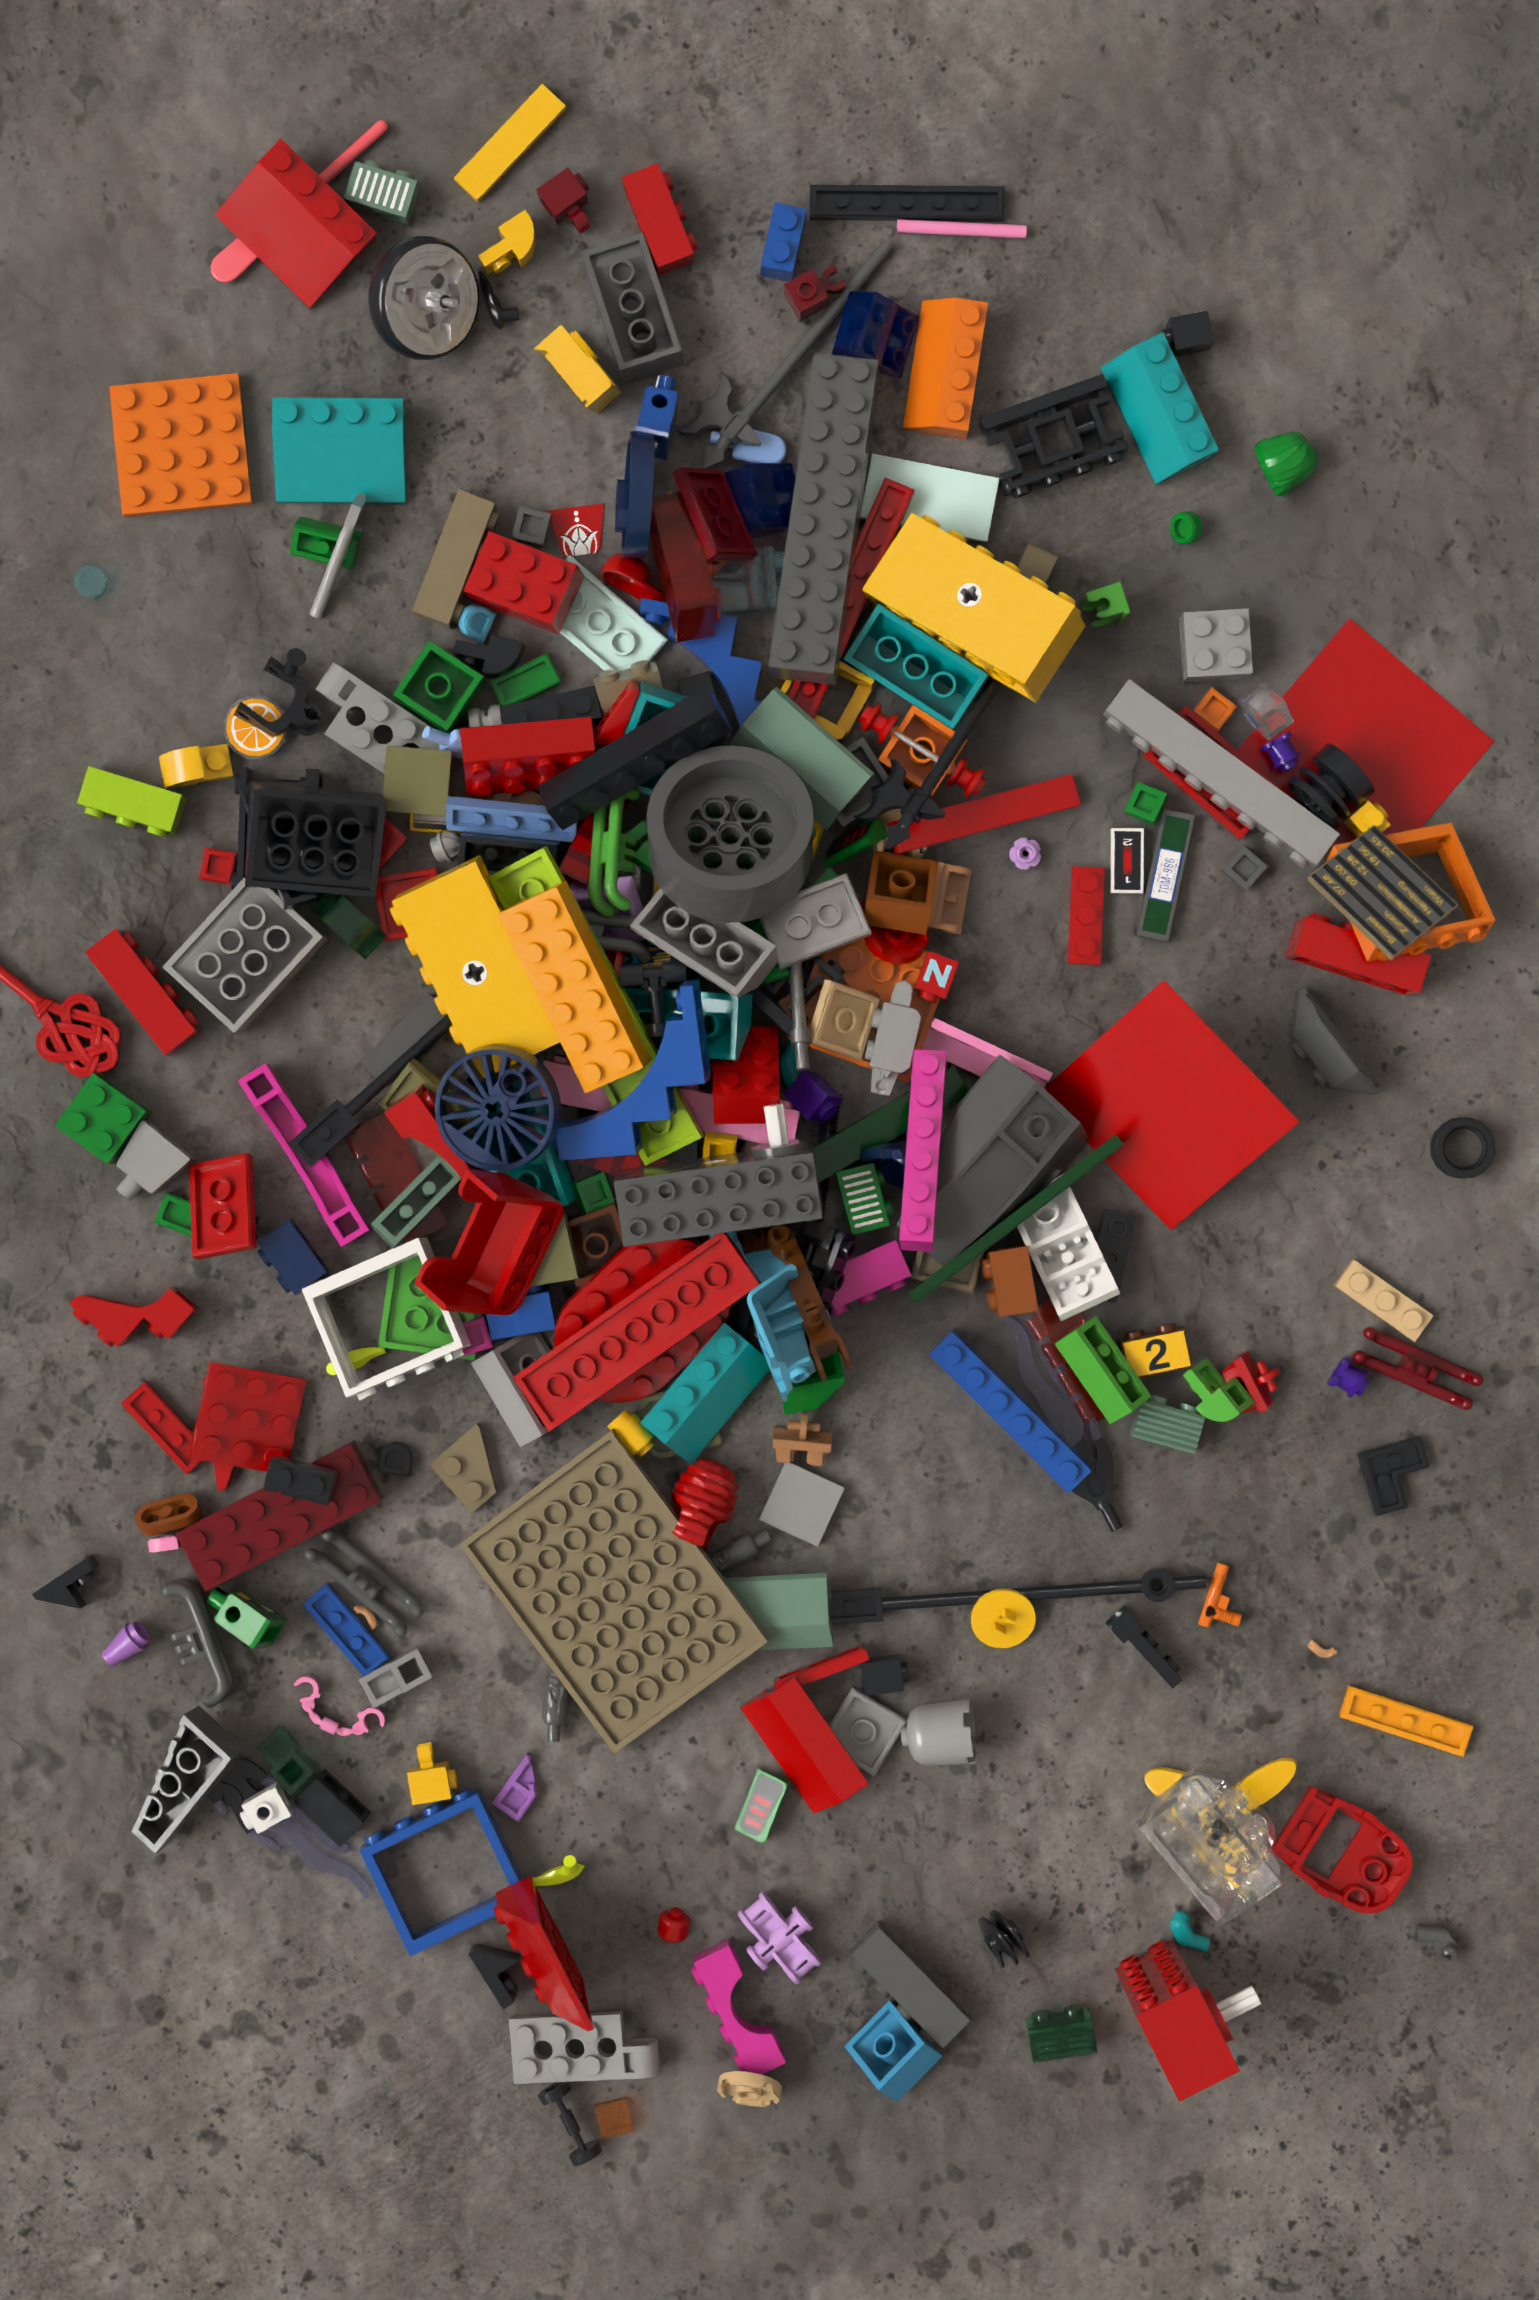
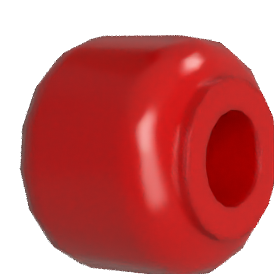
M677 1907L671 1908L670 1911H662L658 1920L657 1933L666 1942H682L688 1936L691 1919L688 1915L683 1914L682 1909Z

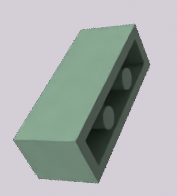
M438 1155L371 1223L370 1228L392 1249L396 1248L461 1182V1177L445 1159Z

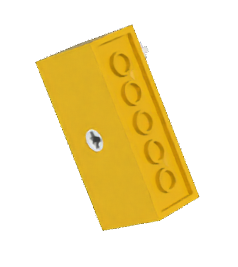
M911 513L862 591L874 608L879 603L989 674L988 676L1036 703L1085 628V624L1080 616L1081 611L1075 606L1076 601L1063 592H1059L1056 595L1047 590L1049 586L1035 576H1032L1030 579L1020 574L1021 570L1008 561H1004L1002 564L994 560V555L986 548L977 545L975 549L966 544L967 539L954 530H950L949 533L939 528L940 524L927 515H923L920 518Z
M481 855L399 893L391 901L393 907L390 908V912L396 924L404 926L408 937L405 938L407 947L413 956L418 954L423 964V967L420 968L421 975L428 986L433 984L438 995L434 998L436 1005L442 1015L448 1014L452 1023L449 1030L457 1045L462 1043L466 1053L481 1046L503 1044L520 1048L534 1055L560 1043L498 915L504 910V907L487 878L490 874ZM474 964L476 967L482 966L484 968L482 973L479 970L472 971V965ZM491 1055L495 1073L500 1071L501 1055ZM482 1057L472 1058L471 1060L482 1077L486 1078ZM511 1058L510 1066L518 1061Z

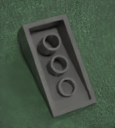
M643 232L582 251L583 261L622 384L684 365L682 349Z

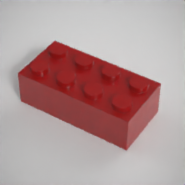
M591 717L460 728L467 796L485 797L495 793L508 792L510 794H518L528 790H539V785L595 752Z
M1312 913L1311 916L1307 915L1295 922L1285 954L1286 959L1405 996L1420 993L1432 955L1423 952L1417 955L1407 953L1397 956L1392 961L1377 959L1367 962L1351 924L1343 923L1342 926H1336L1329 923V917Z

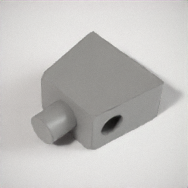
M142 1120L116 1164L118 1168L127 1174L116 1190L130 1201H132L142 1187L150 1194H157L192 1164L195 1158L150 1121Z

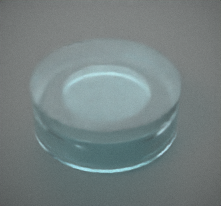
M86 565L76 572L74 586L83 597L97 599L106 592L108 579L106 574L97 566Z

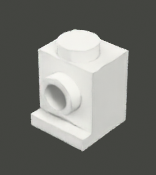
M277 1781L244 1800L242 1803L244 1811L240 1812V1817L248 1830L254 1828L257 1834L283 1819L292 1816L294 1808ZM266 1807L269 1809L270 1815L262 1817L258 1813V1809Z

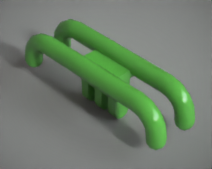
M637 788L632 789L594 812L588 894L595 910L606 917H612L615 914V907L627 911L632 905L628 898L619 893L617 879L618 870L623 872H634L635 864L627 860H633L636 851L629 848L636 847L637 839L622 834L621 828L625 799L637 800L640 797V791ZM610 806L608 831H606L607 811ZM603 866H605L604 889L608 900L612 904L607 903L601 894Z

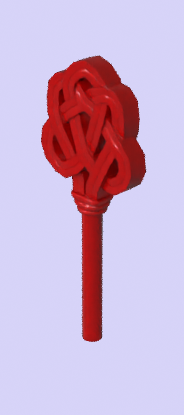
M0 963V980L33 1007V1012H35L37 1018L44 1025L36 1035V1049L41 1057L49 1062L63 1063L66 1069L78 1078L90 1077L92 1073L109 1072L117 1067L120 1059L118 1046L122 1040L121 1029L114 1021L103 1016L101 1006L93 996L77 993L68 996L60 1005L55 1000L38 995ZM85 1004L89 1012L74 1009V1007ZM50 1012L60 1015L61 1023H56ZM74 1019L91 1023V1028L75 1024ZM104 1029L108 1031L109 1036L104 1033ZM61 1033H65L67 1041L73 1051L69 1050ZM79 1036L90 1039V1046L85 1048ZM49 1038L57 1052L50 1049L48 1045ZM107 1053V1060L101 1062L102 1054ZM76 1061H80L85 1067H81Z

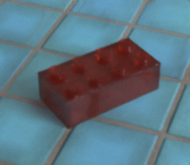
M674 492L653 496L649 537L676 643L715 636L716 623H720L719 606H722V598L719 587H713L711 579L715 576L713 562L708 560V558L706 559L704 548L681 493Z

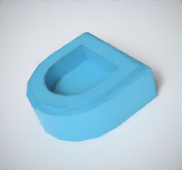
M474 604L468 605L460 615L459 628L463 634L483 644L497 614L485 607Z

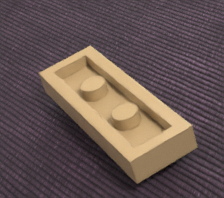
M1353 1259L1334 1284V1287L1413 1342H1416L1434 1316Z

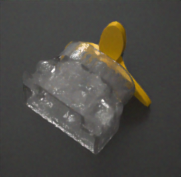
M1280 1758L1257 1768L1242 1780L1224 1768L1211 1765L1195 1767L1187 1772L1166 1767H1156L1150 1769L1145 1774V1783L1156 1797L1144 1805L1135 1824L1220 1927L1283 1885V1881L1279 1877L1281 1864L1273 1852L1276 1840L1275 1827L1271 1817L1261 1805L1277 1795L1291 1781L1297 1768V1761L1295 1759Z

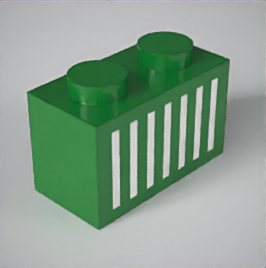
M874 1163L835 1173L851 1234L856 1235L890 1226L888 1219L894 1218L892 1206L889 1199L883 1200L880 1188L886 1186L885 1179L879 1169H875Z

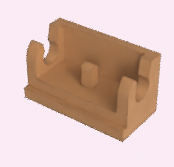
M937 863L933 906L927 929L961 935L972 870H969L970 868Z

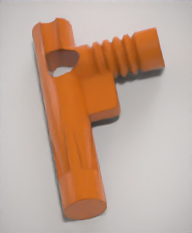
M1217 1562L1198 1624L1210 1628L1213 1619H1218L1225 1623L1228 1622V1624L1231 1623V1625L1237 1627L1240 1624L1242 1614L1233 1613L1230 1610L1227 1611L1230 1599L1228 1596L1221 1594L1230 1567L1226 1564ZM1212 1606L1216 1612L1207 1616V1607Z

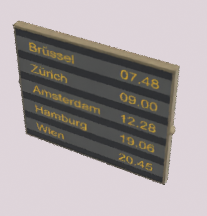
M1375 825L1344 849L1338 850L1335 856L1307 878L1329 902L1391 961L1422 936H1426L1434 926L1459 906Z

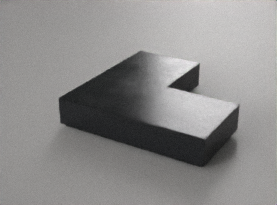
M1417 1435L1357 1453L1374 1515L1379 1516L1407 1508L1399 1476L1429 1467L1421 1436Z

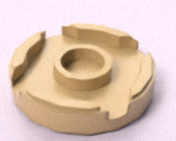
M732 2071L725 2072L719 2076L717 2092L723 2098H726V2094L733 2096L732 2101L737 2104L766 2107L771 2104V2100L775 2104L780 2102L782 2085L773 2078L762 2074Z

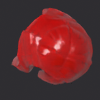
M713 1459L697 1460L694 1464L688 1465L686 1472L681 1473L680 1480L675 1483V1489L671 1491V1498L674 1503L673 1510L679 1517V1521L672 1533L684 1541L701 1546L704 1551L707 1550L718 1525L732 1519V1512L735 1510L734 1503L738 1499L736 1491L739 1487L736 1483V1476L727 1465Z

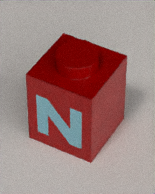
M928 951L914 986V990L920 992L918 997L935 1004L938 999L944 1001L959 962Z

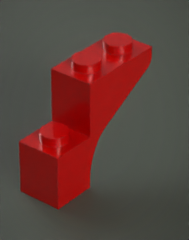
M176 1287L169 1288L160 1299L147 1306H138L91 1295L77 1296L69 1303L75 1309L73 1315L83 1324L88 1325L91 1323L99 1330L97 1336L111 1347L114 1344L117 1347L125 1345L146 1320L150 1322L147 1326L149 1330L162 1339L164 1336L168 1339L174 1338L199 1309Z

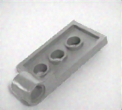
M332 662L315 688L321 695L342 707L324 735L383 774H385L387 746L403 747L406 744L412 743L420 749L440 750L438 743L426 740L422 736L425 727L429 725L334 662ZM352 707H359L365 713V721L359 726L351 725L347 721V711ZM380 725L388 726L393 732V738L387 744H380L374 738V730Z
M623 2011L591 2012L594 2029L589 2032L555 2014L511 2016L509 2018L514 2084L655 2077L661 2073L658 2039L637 2038L625 2043ZM603 2038L612 2039L616 2044V2052L611 2054L603 2052L600 2047V2040ZM572 2039L581 2041L584 2045V2053L581 2055L572 2054L568 2048V2042ZM537 2042H549L553 2049L552 2055L547 2057L540 2055L536 2049Z

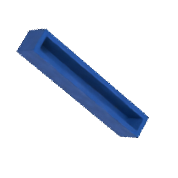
M955 1328L930 1352L929 1355L1068 1494L1092 1471L1093 1466Z

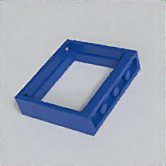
M470 1788L464 1791L461 1790L452 1796L454 1801L443 1806L441 1802L434 1803L423 1810L424 1815L414 1820L411 1816L405 1817L393 1824L395 1829L383 1834L382 1830L374 1832L373 1835L364 1838L366 1843L361 1846L359 1851L409 1956L495 1916L493 1907L497 1905L496 1895L413 1934L375 1853L473 1807L509 1884L512 1885L523 1880L480 1788L472 1792Z

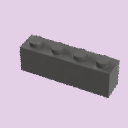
M879 1921L850 1948L851 1955L854 1957L851 1962L856 1969L863 1975L868 1972L876 1980L873 1983L876 1989L885 1998L891 1995L899 2003L896 2006L897 2010L908 2021L914 2019L921 2026L919 2032L930 2044L933 2045L937 2042L944 2048L971 2021L969 2013Z

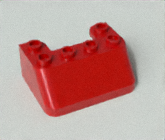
M466 1169L458 1191L465 1201L476 1203L452 1257L435 1256L425 1261L414 1284L444 1311L507 1316L514 1313L521 1306L564 1214V1207L553 1196L505 1173Z

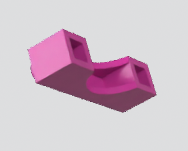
M729 1938L694 1955L693 1963L695 1966L691 1967L692 1974L698 1985L703 1983L709 1994L705 1997L711 2013L713 2015L718 2013L723 2022L719 2028L726 2043L732 2042L737 2051L734 2059L739 2070L763 2075L785 2064L786 2054L772 2026H758L748 2023L738 2015L733 2007L731 1994L735 1984L743 1975V1966Z

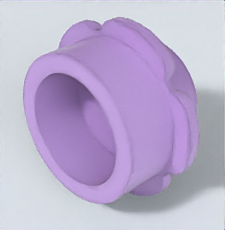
M1019 838L1014 842V847L1010 849L1009 856L1017 868L1027 870L1030 866L1035 867L1040 862L1041 855L1039 851L1041 848L1035 840ZM1025 850L1029 853L1027 857L1022 854Z

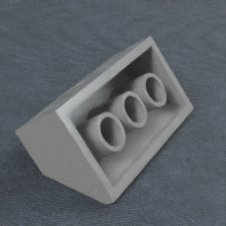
M661 888L630 925L631 930L736 998L758 988L777 964L776 945L740 922H715L694 916L674 904L663 893Z

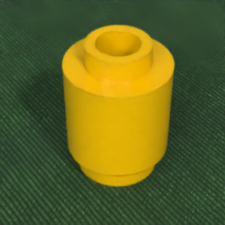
M625 1409L607 1427L610 1430L614 1429V1432L632 1455L637 1454L641 1458L654 1446L651 1439L655 1435L640 1424L641 1420L635 1413L631 1415Z

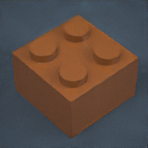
M873 850L863 909L868 925L926 935L933 906L938 861Z
M1018 1245L985 1251L986 1258L980 1260L983 1278L989 1279L991 1290L985 1291L988 1310L994 1311L998 1317L1038 1311L1028 1246Z

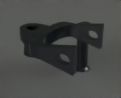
M298 648L290 649L287 653L285 666L271 656L264 668L266 672L285 681L294 688L292 703L279 719L268 722L243 702L239 703L234 716L272 737L280 736L288 727L304 736L315 734L322 722V711L317 705L305 703L309 692V685L295 674L299 666H302L306 661L305 653Z

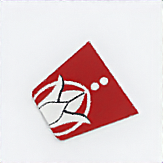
M604 503L547 510V513L552 515L550 522L563 556L594 554L600 551Z

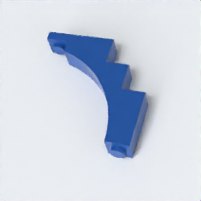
M642 598L639 610L640 616L646 617L645 621L651 624L664 625L665 621L670 622L669 640L685 648L710 670L727 695L735 713L738 728L740 729L747 718L762 703V701L755 700L762 662L731 656L738 617Z
M699 980L685 981L680 986V991L676 992L677 1008L679 1011L682 1010L683 1014H674L666 1021L658 1054L650 1070L637 1088L610 1108L580 1119L562 1121L559 1124L557 1133L552 1141L554 1149L558 1151L559 1161L636 1155L643 1147L640 1122L668 1120L676 1114L674 1086L705 1084L711 1078Z

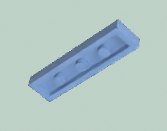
M448 796L446 830L573 842L577 834L578 822L562 831L543 805Z

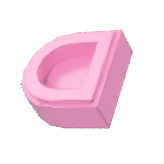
M176 1534L153 1537L148 1540L149 1552H161L182 1547Z

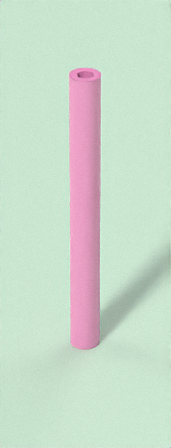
M897 219V233L1026 238L1027 225Z

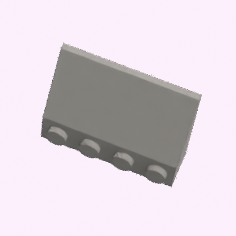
M244 877L162 968L232 1032L241 1035L328 939L294 908L284 910L279 895L271 888L245 886Z

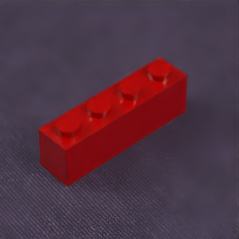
M115 928L85 951V953L163 1054L171 1056L201 1033L196 1027L200 1022L188 1007L184 1010L176 1001L180 996L169 982L163 984L156 975L159 969L148 956L144 959L136 950L140 945L128 930L123 933Z

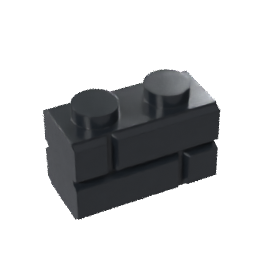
M274 1455L269 1463L263 1490L274 1493L281 1491L282 1495L328 1506L333 1499L339 1470Z

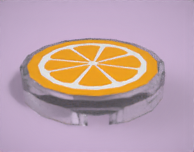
M250 695L239 699L229 708L224 718L223 732L227 744L236 754L248 760L262 761L277 754L283 749L288 739L289 727L280 736L272 737L234 716V713L240 702H243L268 722L279 719L285 712L275 701L265 696Z

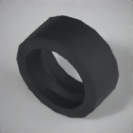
M1470 1117L1453 1118L1442 1123L1434 1132L1430 1143L1431 1157L1435 1166L1445 1175L1453 1178H1473L1484 1173L1492 1164L1496 1153L1495 1139L1491 1130L1481 1121ZM1458 1129L1473 1131L1479 1137L1482 1145L1479 1159L1468 1167L1453 1165L1444 1153L1446 1138Z

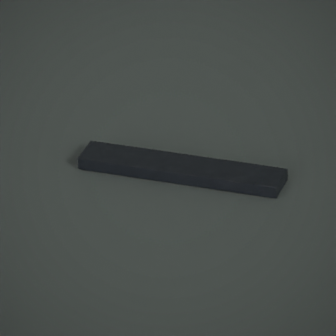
M810 185V220L897 221V219L1003 222L1004 186Z

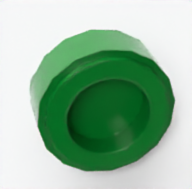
M1193 511L1175 514L1170 523L1172 538L1181 545L1199 541L1202 535V522L1199 516Z

